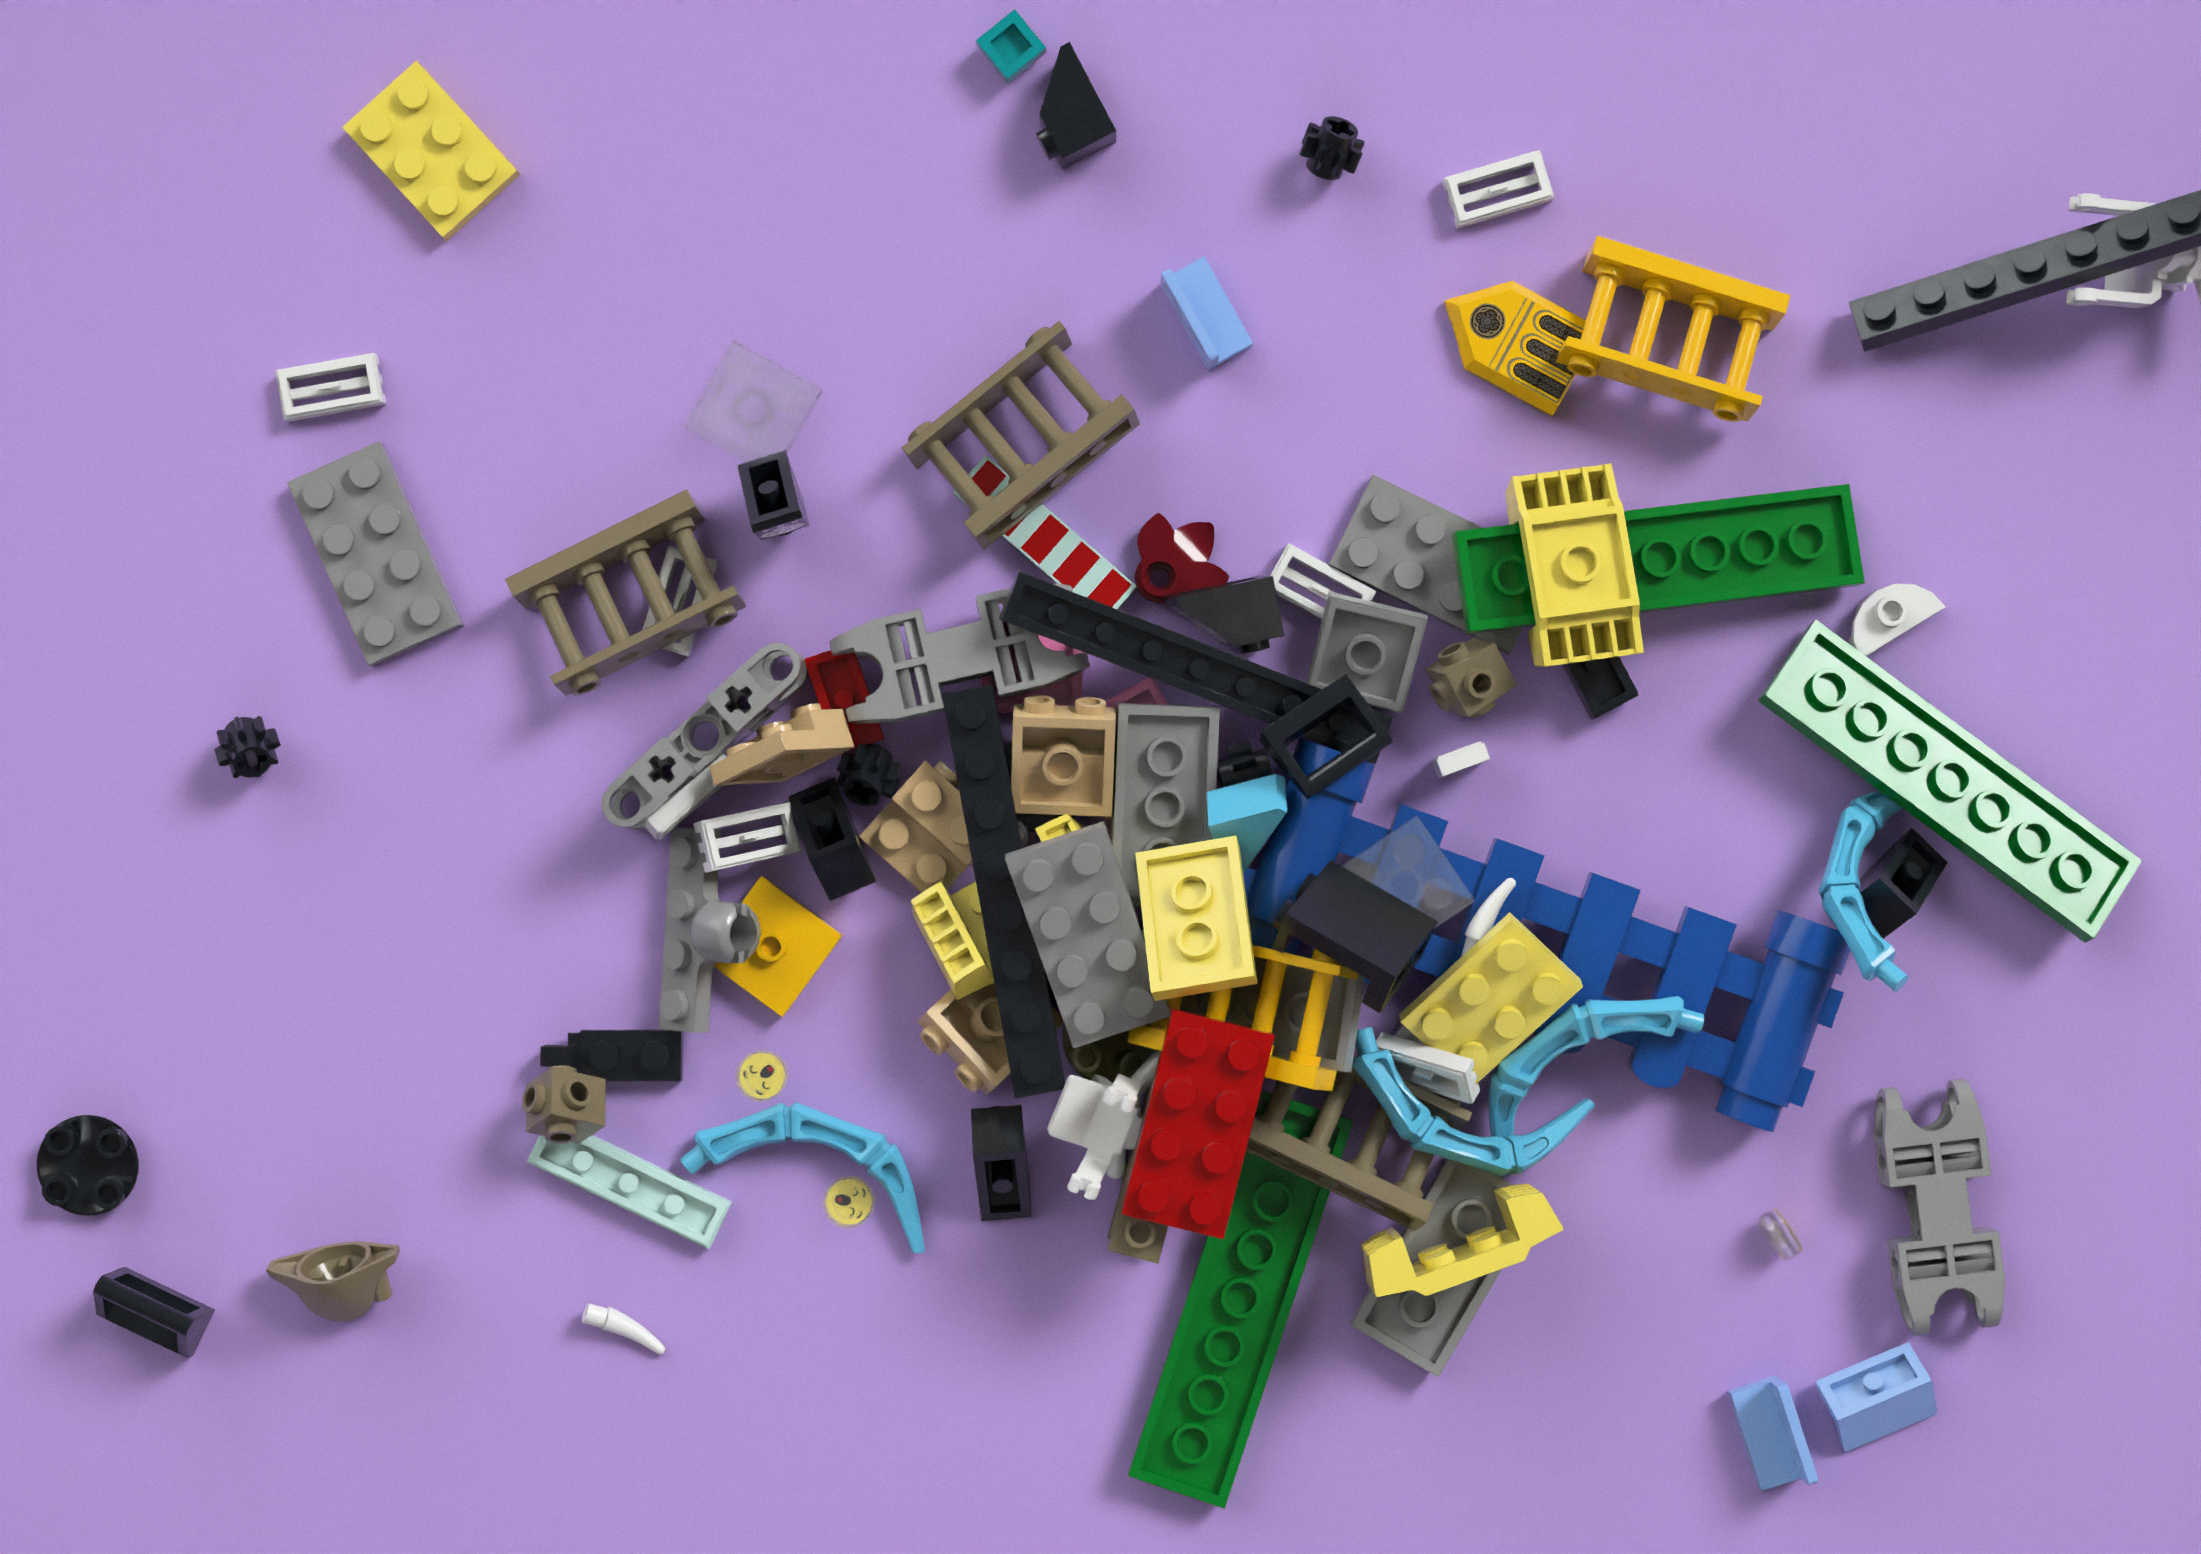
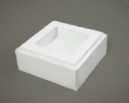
M1479 741L1433 758L1432 765L1437 778L1489 760L1490 757L1485 743Z

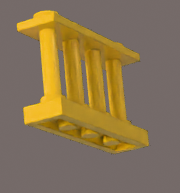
M1597 236L1587 253L1582 272L1593 275L1597 283L1581 339L1568 336L1557 355L1556 362L1567 365L1569 371L1580 376L1594 377L1599 375L1712 410L1714 416L1725 421L1739 422L1744 420L1748 422L1761 406L1763 398L1761 395L1745 391L1761 331L1766 329L1773 331L1786 314L1791 295ZM1620 285L1642 290L1643 295H1645L1629 355L1600 346L1616 287ZM1670 299L1690 305V308L1693 310L1677 369L1648 361L1664 303ZM1718 314L1738 320V323L1741 325L1726 384L1696 376L1712 318Z
M1252 944L1254 956L1267 959L1252 1024L1254 1029L1272 1033L1287 964L1314 970L1296 1051L1291 1050L1289 1059L1272 1055L1274 1045H1272L1265 1077L1313 1090L1332 1091L1337 1071L1319 1067L1321 1057L1316 1056L1334 975L1357 979L1358 973L1315 948L1313 949L1312 958L1284 951L1280 953L1275 949ZM1233 988L1212 991L1210 993L1206 1017L1226 1021ZM1182 997L1167 999L1170 1011L1172 1008L1180 1010ZM1169 1017L1131 1029L1127 1042L1161 1051Z

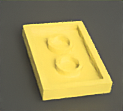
M417 60L342 127L446 241L521 175Z
M1237 836L1135 853L1150 990L1154 1001L1257 984L1240 846Z
M1509 912L1399 1014L1400 1022L1424 1045L1473 1059L1474 1068L1472 1071L1477 1074V1080L1475 1081L1477 1084L1583 987L1581 979Z

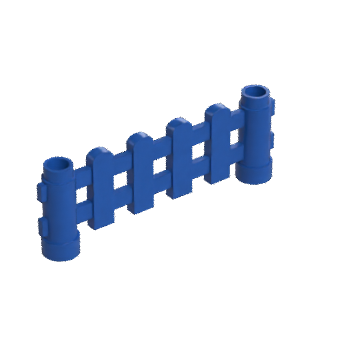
M1299 738L1293 758L1307 776L1341 752ZM1364 761L1310 799H1306L1289 779L1286 788L1287 813L1268 838L1257 871L1247 868L1243 874L1252 944L1273 949V944L1279 932L1278 929L1273 927V923L1283 904L1288 899L1295 903L1297 901L1295 899L1297 892L1308 874L1313 873L1318 876L1330 860L1336 861L1340 852L1376 865L1370 882L1416 909L1426 883L1471 899L1457 941L1454 942L1432 934L1423 957L1414 967L1415 969L1440 977L1462 957L1461 954L1467 937L1464 934L1480 906L1506 879L1513 878L1516 881V885L1500 908L1493 927L1510 912L1520 922L1524 918L1566 933L1567 935L1558 958L1581 979L1583 987L1533 1032L1534 1035H1537L1560 1016L1571 1004L1577 1003L1579 1007L1585 1005V1001L1588 999L1619 1001L1603 995L1619 952L1662 968L1651 999L1679 996L1684 1000L1685 1009L1705 1014L1714 987L1750 999L1735 1042L1702 1030L1697 1034L1677 1027L1673 1036L1670 1037L1649 1032H1625L1608 1036L1610 1039L1633 1046L1629 1058V1068L1638 1079L1650 1086L1671 1088L1679 1083L1686 1066L1722 1078L1720 1083L1724 1087L1715 1111L1770 1132H1774L1782 1107L1787 1108L1789 1103L1803 1107L1815 1074L1814 1070L1803 1067L1818 1024L1832 1028L1844 992L1831 988L1836 974H1842L1850 952L1847 943L1838 930L1777 910L1764 948L1769 950L1763 964L1728 951L1737 924L1684 906L1678 926L1674 932L1632 917L1641 891L1640 889L1589 872L1580 898L1535 882L1545 855L1495 837L1485 864L1439 847L1448 824L1447 820L1398 803L1389 829L1353 817L1352 814L1356 803L1363 802L1375 765ZM1295 937L1284 952L1297 955L1301 940ZM1365 978L1364 983L1370 984V980ZM1585 1045L1570 1048L1563 1053H1576L1581 1051Z

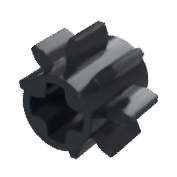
M1329 116L1323 119L1321 126L1309 123L1299 154L1308 158L1306 166L1311 173L1322 179L1336 180L1341 177L1343 170L1352 174L1355 173L1363 154L1361 151L1365 142L1356 139L1358 129L1351 122L1341 117Z
M261 716L255 719L250 717H234V720L224 730H217L216 732L220 746L214 749L219 766L229 765L233 778H238L239 776L248 778L261 777V774L265 773L270 765L278 764L279 762L275 749L281 744L276 729L266 730Z
M1250 741L1226 747L1228 758L1219 760L1217 764L1222 788L1273 775L1266 749L1252 751Z
M859 744L855 755L847 751L842 754L836 769L840 772L836 785L843 787L845 796L851 802L862 806H876L881 795L887 798L894 796L899 783V779L896 776L900 764L893 762L890 752L880 745Z

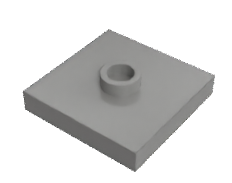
M1329 591L1306 683L1324 689L1347 674L1369 706L1403 714L1428 616Z

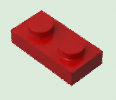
M831 650L804 659L822 710L843 709L846 717V708L866 702L865 697L869 696L870 692L855 652L833 656ZM847 721L854 748L847 752L857 749L859 744H873L885 740L880 723L852 724Z

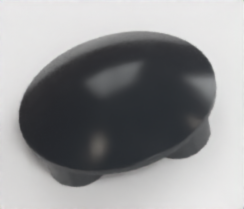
M97 1115L74 1116L57 1124L46 1133L37 1155V1174L45 1201L78 1215H98L120 1205L132 1192L139 1172L138 1153L130 1136L117 1123Z

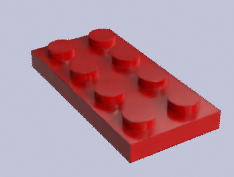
M1171 1009L1121 1208L1122 1215L1224 1240L1275 1037L1273 1033Z

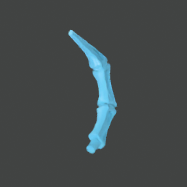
M1878 790L1853 799L1849 807L1841 812L1829 859L1819 887V895L1822 899L1825 913L1847 943L1863 978L1872 981L1878 977L1896 992L1905 985L1909 976L1892 963L1895 958V951L1892 945L1886 942L1872 925L1865 909L1863 897L1860 894V880L1858 876L1859 863L1864 848L1871 841L1875 832L1884 826L1887 819L1903 809Z
M1679 996L1634 1001L1588 999L1585 1001V1005L1579 1007L1577 1003L1571 1004L1537 1035L1511 1052L1499 1063L1498 1069L1491 1074L1488 1108L1491 1136L1505 1138L1509 1134H1514L1516 1112L1519 1104L1527 1095L1529 1087L1536 1082L1543 1068L1568 1049L1585 1045L1593 1037L1603 1039L1613 1034L1625 1032H1649L1670 1037L1673 1036L1677 1027L1698 1034L1704 1024V1014L1685 1009L1684 1000Z
M1372 1027L1357 1030L1355 1045L1359 1057L1353 1058L1352 1067L1374 1093L1399 1136L1404 1140L1411 1141L1410 1146L1413 1150L1453 1160L1501 1177L1508 1173L1518 1175L1530 1169L1556 1149L1595 1107L1594 1102L1584 1098L1541 1128L1524 1135L1509 1134L1503 1138L1499 1136L1478 1137L1451 1128L1440 1117L1431 1116L1429 1109L1411 1093L1399 1075L1389 1050L1378 1051Z
M799 1102L793 1103L792 1106L778 1103L736 1121L696 1131L694 1138L697 1145L680 1158L684 1167L691 1174H694L710 1160L715 1165L723 1164L753 1148L784 1143L788 1139H792V1141L797 1143L814 1142L829 1146L845 1153L860 1166L864 1165L867 1167L868 1175L879 1181L889 1194L912 1252H925L917 1198L911 1176L898 1146L888 1143L885 1134L836 1118Z

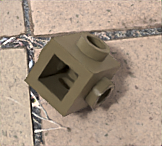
M1474 637L1467 642H1457L1444 648L1437 656L1439 660L1425 669L1433 683L1429 686V690L1436 704L1444 711L1470 718L1481 716L1492 710L1496 705L1495 700L1517 686L1496 643Z
M558 1065L548 1068L547 1071L528 1083L524 1091L522 1108L526 1112L525 1132L545 1136V1139L552 1143L574 1142L580 1144L605 1127L606 1079L577 1073V1070L571 1066Z

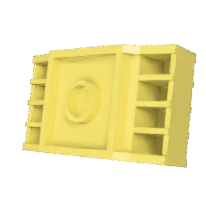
M1612 464L1511 477L1505 491L1509 525L1519 524L1536 621V625L1527 631L1534 665L1548 667L1644 653L1639 619L1640 602L1623 504L1618 497Z
M1065 814L1035 828V831L1041 842L1081 829L1083 826L1069 814ZM940 881L912 899L913 917L956 999L959 1000L981 988L994 984L976 881L952 895L949 894Z
M1529 1183L1502 1187L1493 1190L1507 1229L1499 1232L1496 1231L1495 1226L1479 1229L1466 1235L1467 1244L1453 1249H1448L1446 1243L1429 1247L1418 1253L1419 1261L1411 1263L1403 1238L1393 1227H1390L1361 1243L1366 1281L1376 1297L1410 1290L1428 1296L1525 1261L1532 1246L1564 1230L1563 1226L1543 1193L1530 1186Z

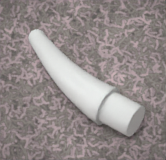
M1513 878L1506 879L1497 887L1472 918L1464 934L1467 937L1462 956L1493 928L1500 908L1516 885V881Z
M587 1303L583 1312L582 1323L599 1327L601 1331L615 1333L634 1340L658 1355L665 1352V1346L645 1327L629 1316L609 1306L604 1308Z

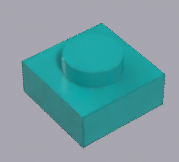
M1015 9L976 40V46L1007 84L1047 53L1045 45Z

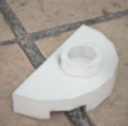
M1892 584L1876 590L1866 597L1856 609V614L1852 621L1850 645L1867 656L1946 606L1932 592L1915 584Z

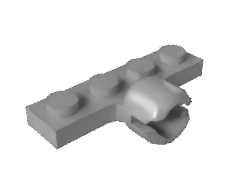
M675 827L671 830L659 1029L708 1033L714 964L717 962H745L758 947L761 931L757 915L747 904L722 902L719 899L717 892L719 870L705 873L703 863L707 862L705 852L700 853L698 846L702 839L700 833H695L694 828ZM714 830L715 838H721V830Z

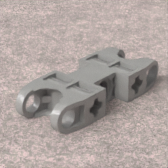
M1053 584L1073 592L1070 585ZM1010 588L976 596L975 602L980 619L978 622L926 633L922 611L917 609L873 619L829 641L833 656L855 652L857 657H866L874 660L883 672L880 687L873 694L865 697V703L845 709L847 721L852 724L899 723L944 712V705L939 687L993 675L998 699L1045 689L1090 667L1088 654L1079 653L1066 656L1065 651H1053L1046 648L1040 642L1037 634L1007 623L1009 637H1006L1003 621L999 620L1001 614L999 604L1002 603V606H1004ZM901 626H904L911 656L910 660H906L899 630ZM1009 649H1013L1020 678L1019 683L1016 681ZM914 671L922 703L920 706H917L909 672Z
M779 642L770 643L755 653L706 697L707 702L668 737L663 736L607 788L601 802L602 811L607 820L616 826L624 828H645L647 818L723 753L726 754L727 749L735 746L745 736L749 737L803 687L808 676V669L803 656L789 645ZM781 657H790L793 664L791 673L784 680L775 681L771 676L772 664ZM739 697H749L750 707L744 710L739 708ZM704 723L714 724L719 732L718 743L708 751H701L694 743L695 731ZM666 764L673 765L671 771L674 776L671 778L664 777L666 774L664 766ZM634 792L639 798L640 807L637 814L628 819L623 813L622 804L626 796Z
M1965 1079L1948 1081L1947 1102H1942V1111L1938 1119L1931 1125L1919 1127L1911 1119L1909 1111H1903L1898 1089L1896 1087L1882 1088L1879 1090L1876 1098L1873 1130L1879 1184L1890 1188L1905 1186L1911 1236L1886 1239L1892 1287L1905 1324L1913 1336L1929 1334L1930 1315L1935 1314V1305L1939 1297L1946 1291L1956 1288L1961 1289L1965 1293L1968 1303H1973L1976 1318L1982 1328L1998 1326L2003 1313L2005 1287L1999 1231L1989 1227L1972 1228L1966 1178L1991 1176L1986 1129L1974 1093Z

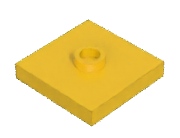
M761 876L741 902L747 904L759 920L761 936L758 947L743 963L717 962L714 964V967L781 1017H784L844 935L764 876Z

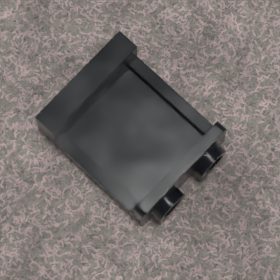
M1330 860L1318 876L1313 873L1308 874L1297 892L1295 898L1297 901L1295 903L1288 899L1279 910L1273 923V927L1278 929L1279 932L1272 948L1282 953L1296 937L1370 980V984L1362 1003L1380 1013L1423 957L1438 921Z

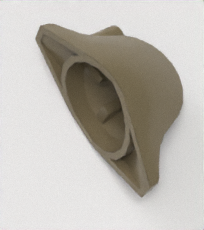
M353 1241L336 1243L271 1260L266 1271L271 1278L295 1292L306 1307L316 1315L331 1321H350L364 1315L370 1309L373 1301H385L392 1296L393 1292L386 1270L395 1263L400 1250L399 1245Z

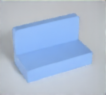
M1205 256L1174 273L1171 269L1161 273L1160 284L1208 371L1252 347V340Z
M1909 1342L1816 1381L1818 1393L1836 1423L1839 1441L1845 1452L1920 1422L1937 1413L1932 1380Z
M1774 1375L1727 1390L1758 1488L1764 1491L1798 1479H1802L1808 1485L1818 1483L1819 1480L1788 1385Z

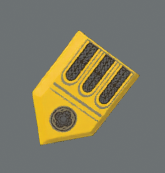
M1514 281L1445 300L1444 304L1455 333L1463 368L1552 417L1576 375L1568 370L1567 365L1556 362L1557 355L1568 336L1581 339L1586 320Z

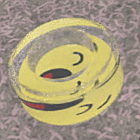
M759 1050L748 1054L741 1060L736 1070V1083L741 1093L747 1098L758 1102L769 1101L778 1096L784 1090L788 1080V1071L784 1061L777 1054L767 1050Z
M856 1176L838 1178L827 1188L823 1198V1207L827 1217L835 1225L843 1228H854L863 1224L872 1214L875 1205L872 1188L865 1180Z
M1776 1208L1759 1217L1758 1223L1763 1233L1783 1260L1786 1259L1788 1261L1803 1251L1792 1228Z

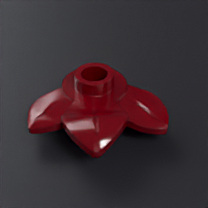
M1157 513L1144 524L1137 540L1142 561L1138 564L1135 571V585L1141 596L1153 603H1165L1164 596L1226 583L1228 581L1229 575L1223 569L1208 562L1211 557L1215 537L1212 523L1193 522L1173 530L1168 520L1160 513ZM1157 569H1162L1169 575V583L1161 588L1155 587L1150 581V574Z

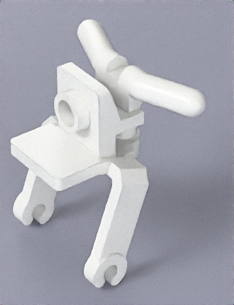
M2090 193L2078 194V197H2069V211L2114 216H2120L2155 204L2101 198L2098 194ZM2201 246L2105 276L2104 290L2095 288L2066 291V304L2073 306L2105 305L2138 309L2152 305L2161 298V289L2172 292L2185 291L2186 284H2192L2193 282H2195L2201 303Z
M1159 1050L1155 1051L1130 1078L1118 1074L1114 1083L1110 1082L1106 1077L1097 1074L1093 1075L1092 1080L1075 1075H1070L1067 1078L1047 1130L1050 1136L1088 1148L1077 1172L1073 1173L1067 1185L1069 1191L1076 1194L1079 1190L1085 1191V1198L1095 1200L1106 1173L1112 1179H1119L1125 1174L1126 1149H1135L1143 1118L1140 1112L1141 1095L1152 1085L1160 1054Z

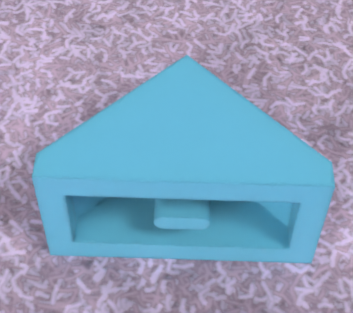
M1278 774L1207 792L1208 827L1214 839L1237 836L1243 874L1287 813L1285 777Z

